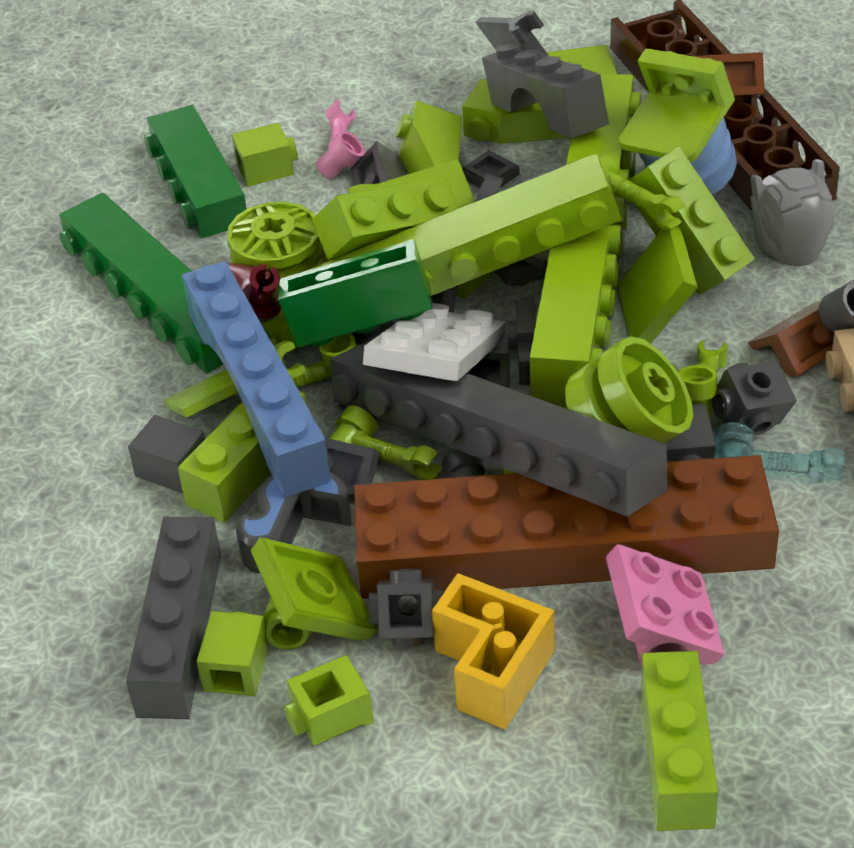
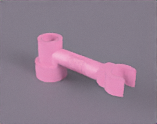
M339 99L326 110V117L331 126L329 149L316 162L319 171L329 179L338 176L346 167H352L365 154L362 143L357 137L347 131L351 122L356 118L354 110H351L346 115L339 106Z

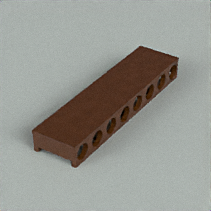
M682 0L674 1L673 10L628 23H623L618 17L611 19L609 48L648 93L649 90L637 61L646 48L664 52L670 51L687 56L732 54ZM682 18L686 25V34L682 26ZM766 89L763 97L735 98V101L724 116L726 128L730 133L737 157L734 174L727 184L752 211L750 198L753 195L752 175L761 177L763 181L767 176L788 168L801 167L810 170L815 159L824 162L825 183L831 194L832 201L836 200L840 167ZM757 98L763 107V117L758 108ZM799 142L805 152V162L799 152Z

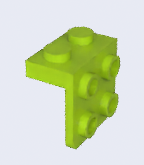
M646 48L637 61L649 93L619 136L620 146L623 150L660 158L680 146L690 163L694 162L735 101L723 62L710 58H699L670 51L664 52Z

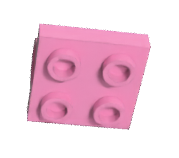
M617 544L606 556V561L626 640L635 642L641 667L642 653L698 651L699 661L704 665L717 663L725 655L717 622L707 595L706 585L700 572Z

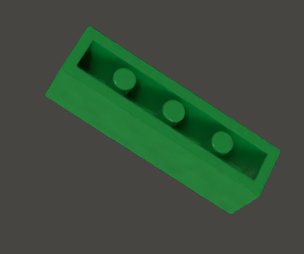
M193 104L147 117L150 134L144 135V141L151 159L156 158V165L162 181L168 180V187L174 204L181 203L180 209L186 227L195 226L201 239L228 231V226L234 218L247 209L245 195Z

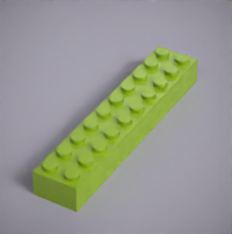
M598 73L601 75L609 125L572 138L566 165L596 153L598 156L608 154L614 158L618 165V175L626 180H630L631 177L635 176L636 152L623 150L618 139L641 105V92H633L634 75ZM614 194L622 217L621 221L550 248L530 353V388L532 397L566 409L568 408L566 405L565 386L570 376L586 364L597 359L600 360L602 353L605 352L601 347H610L612 321L607 320V317H614L616 290H613L612 287L619 286L620 260H617V258H623L625 233L621 232V230H627L629 205L625 203H631Z

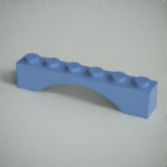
M223 261L182 274L190 318L203 343L208 344L214 349L227 369L250 418L266 464L283 497L286 498L330 483L331 477L326 440L228 263Z

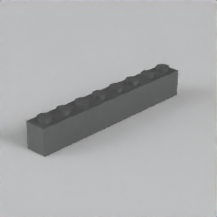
M372 339L330 359L331 385L335 402L345 406H358L366 410L373 417L624 516L631 515L668 491L667 444L467 373L458 381L363 365L364 346L371 342Z

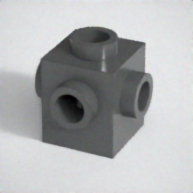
M778 361L754 365L738 363L723 372L717 384L716 395L712 398V407L716 416L721 419L728 436L747 432L750 435H759L767 432L774 425L780 424L797 400Z
M421 569L390 570V579H381L377 584V592L369 593L370 625L379 624V639H392L393 646L424 645L425 637H434L432 610L444 594V590H434L433 578H422ZM405 595L413 596L418 602L417 611L413 614L403 613L398 606V601L401 597Z

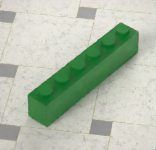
M103 192L59 213L63 232L60 233V239L65 250L71 256L78 254L92 276L101 275L105 279L111 294L116 298L123 296L128 301L131 311L139 320L147 318L162 342L170 340L176 346L178 354L185 364L190 366L195 363L205 374L224 365L214 349L208 344L203 343L190 318L182 274L191 272V270Z

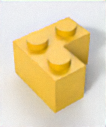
M457 573L432 610L435 651L459 661L454 668L457 710L506 730L555 652L554 610Z

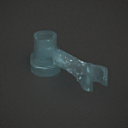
M725 423L717 427L714 432L715 456L717 458L761 455L764 470L792 471L793 473L809 474L812 478L843 481L846 451L842 449L826 448L822 451L814 450L810 454L767 452L764 450H753L754 434L749 427L743 424Z

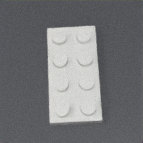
M432 303L433 309L425 311L417 318L400 320L364 346L363 365L458 381L502 341L506 322L494 320L493 314L486 311L469 310L464 315L449 312V307L446 305Z

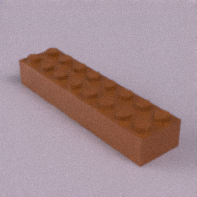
M761 455L667 462L668 491L629 516H624L518 473L354 485L356 555L362 599H369V593L377 592L379 581L381 579H390V570L421 569L422 578H433L434 590H444V592L457 573L498 589L611 581L606 556L617 544L640 552L650 553L654 557L683 567H690L701 574L775 569L779 528Z

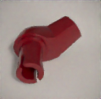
M227 262L259 321L266 322L275 318L282 309L278 300L280 275L276 268L272 267L270 272H268V265L266 264L249 266Z

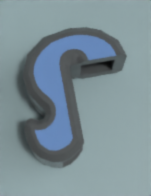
M330 472V483L286 498L283 497L272 475L260 485L257 494L260 515L253 517L249 513H244L239 518L236 526L238 546L244 566L252 572L260 573L250 551L258 539L267 538L292 544L303 518L351 526L348 487L340 477Z

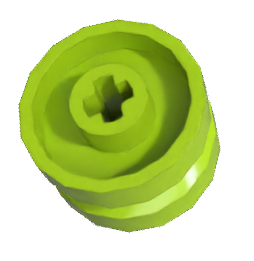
M630 336L620 340L603 352L600 360L597 359L572 374L565 386L566 405L569 410L664 444L688 430L693 420L692 400L685 382L667 357L658 348L644 339Z

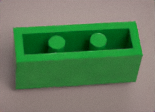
M414 239L280 278L278 300L297 348L309 344L321 346L331 342L340 335L354 331L356 333H366L374 330L382 323L396 319L411 320L419 317L425 311L433 309L431 287Z

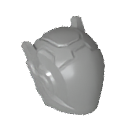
M815 159L810 170L801 167L788 168L767 176L763 181L761 177L752 175L753 195L750 198L758 246L772 258L784 264L804 266L815 262L828 239L835 213L832 197L825 183L824 162Z

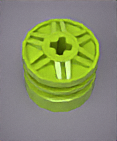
M286 201L266 202L246 209L237 215L228 226L227 242L230 249L231 262L249 266L266 264L268 265L267 271L270 272L272 267L276 268L280 278L301 273L323 264V246L312 221V218L315 216L314 212L303 205Z

